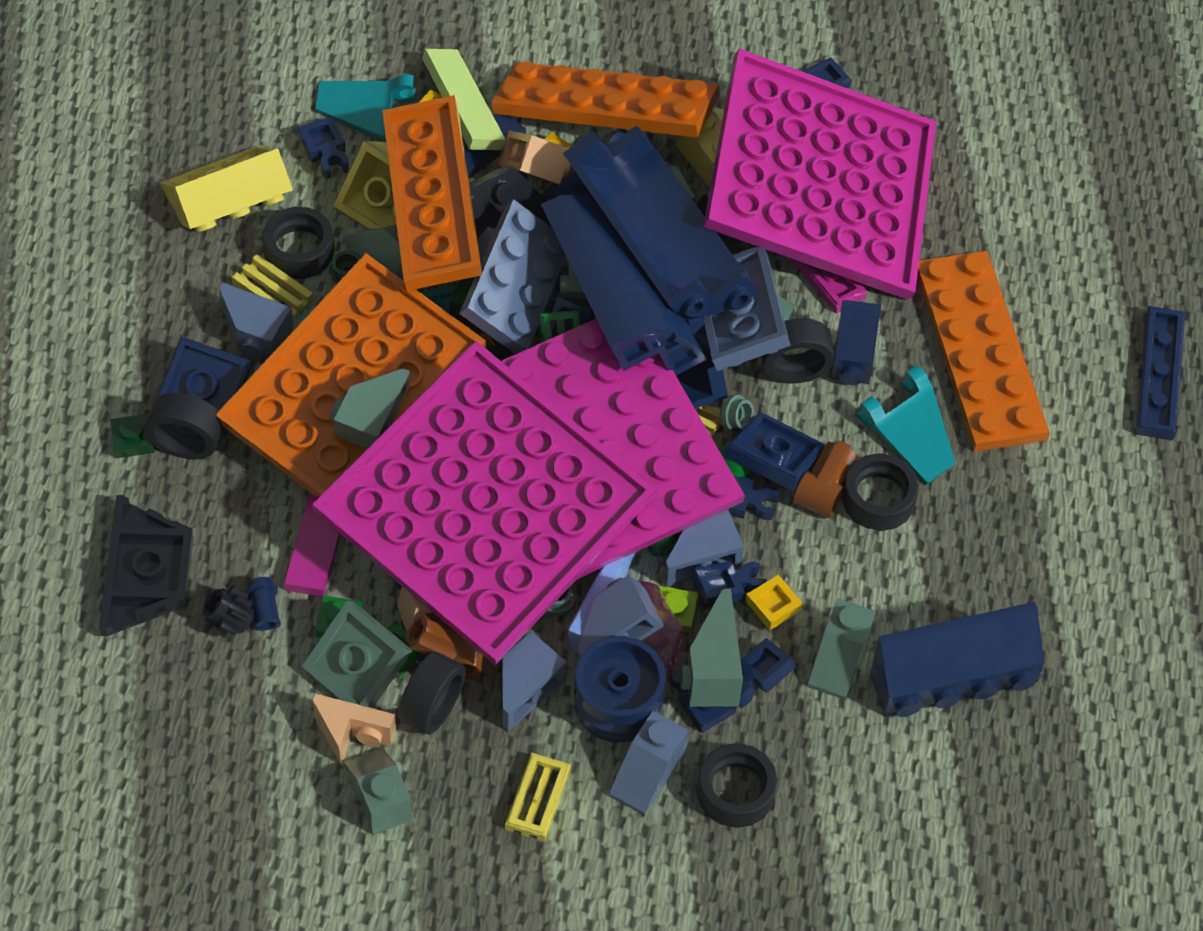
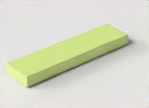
M425 49L422 59L442 98L455 95L461 133L470 150H502L506 139L457 49Z

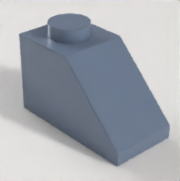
M222 283L219 288L222 310L239 350L252 359L259 360L262 358L267 360L293 330L291 307Z
M728 509L683 530L666 560L664 575L666 587L692 580L691 576L694 567L729 561L732 562L734 568L741 566L744 546Z
M628 574L624 578L612 581L605 590L595 596L577 648L580 656L591 644L606 637L627 636L642 641L664 626L646 589L631 575Z
M532 631L521 641L519 640L503 657L502 727L508 732L566 681L567 662Z
M652 711L632 741L611 787L609 797L645 816L686 753L689 730Z

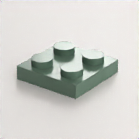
M346 601L301 667L340 700L373 708L413 650L354 601Z

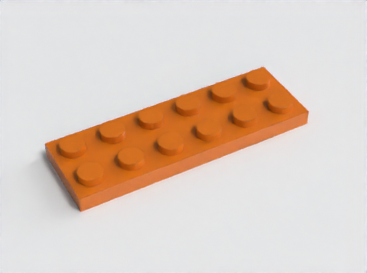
M527 61L515 63L491 104L493 114L627 130H631L637 125L644 132L698 138L720 97L719 84L708 83L702 80L689 81L671 79L666 76H643L630 72L616 73L600 69L570 68L565 65H542Z
M455 95L382 110L403 279L407 291L481 276L482 269Z
M988 251L919 260L917 278L973 451L977 452L1047 441L1050 432Z

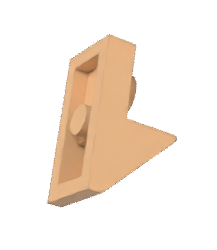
M315 693L313 699L315 720L340 764H342L351 736L356 737L358 741L368 746L392 745L396 734L395 714Z

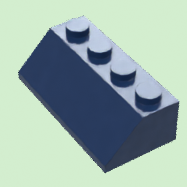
M1035 602L879 636L870 670V678L884 717L897 714L899 717H907L925 707L936 705L937 708H947L956 704L960 699L969 697L986 699L1000 690L1013 688L1016 691H1021L1032 687L1039 681L1044 666L1037 606Z

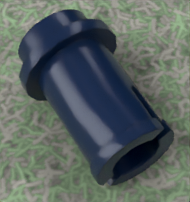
M258 577L251 580L246 592L249 593L248 598L253 602L256 630L266 631L278 628L281 625L275 595L278 593V586L273 583L270 577Z

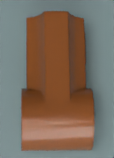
M842 441L827 442L811 473L807 471L802 477L793 503L830 519L842 496L846 473L852 464L857 461L858 454L851 449L849 444Z
M424 613L414 618L412 625L407 630L405 642L410 645L411 649L426 656L436 651L464 665L466 669L465 679L473 680L481 676L483 655L447 624Z

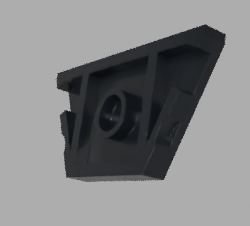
M506 165L469 183L477 239L487 227L496 229L504 207L513 199L551 227L541 206L542 203L548 200L514 167Z
M116 495L99 631L100 635L105 637L186 606L194 538L192 528L177 521H169L164 518L163 514L150 508L144 511L130 504L129 498L123 495Z

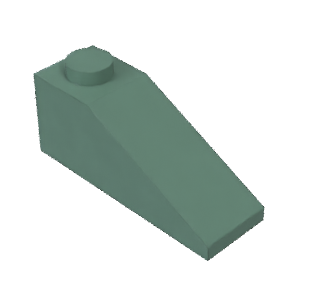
M722 589L690 647L688 665H681L680 687L681 690H688L690 707H739L743 675L731 589Z

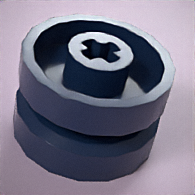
M627 636L606 637L591 644L580 656L575 670L574 707L577 718L588 732L598 739L613 743L631 742L652 711L661 715L666 686L665 668L657 652L641 640Z

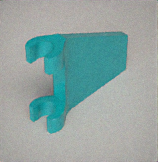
M403 74L387 81H319L315 110L327 118L332 116L336 122L386 142L382 110L392 108L394 99L403 102H415L417 90L413 88L414 76Z
M915 365L905 372L907 379L901 382V386L912 395L910 398L885 414L881 404L871 396L860 404L862 410L856 414V417L866 427L874 430L900 459L911 467L916 476L927 485L954 466L955 459L933 386L924 370L920 366Z

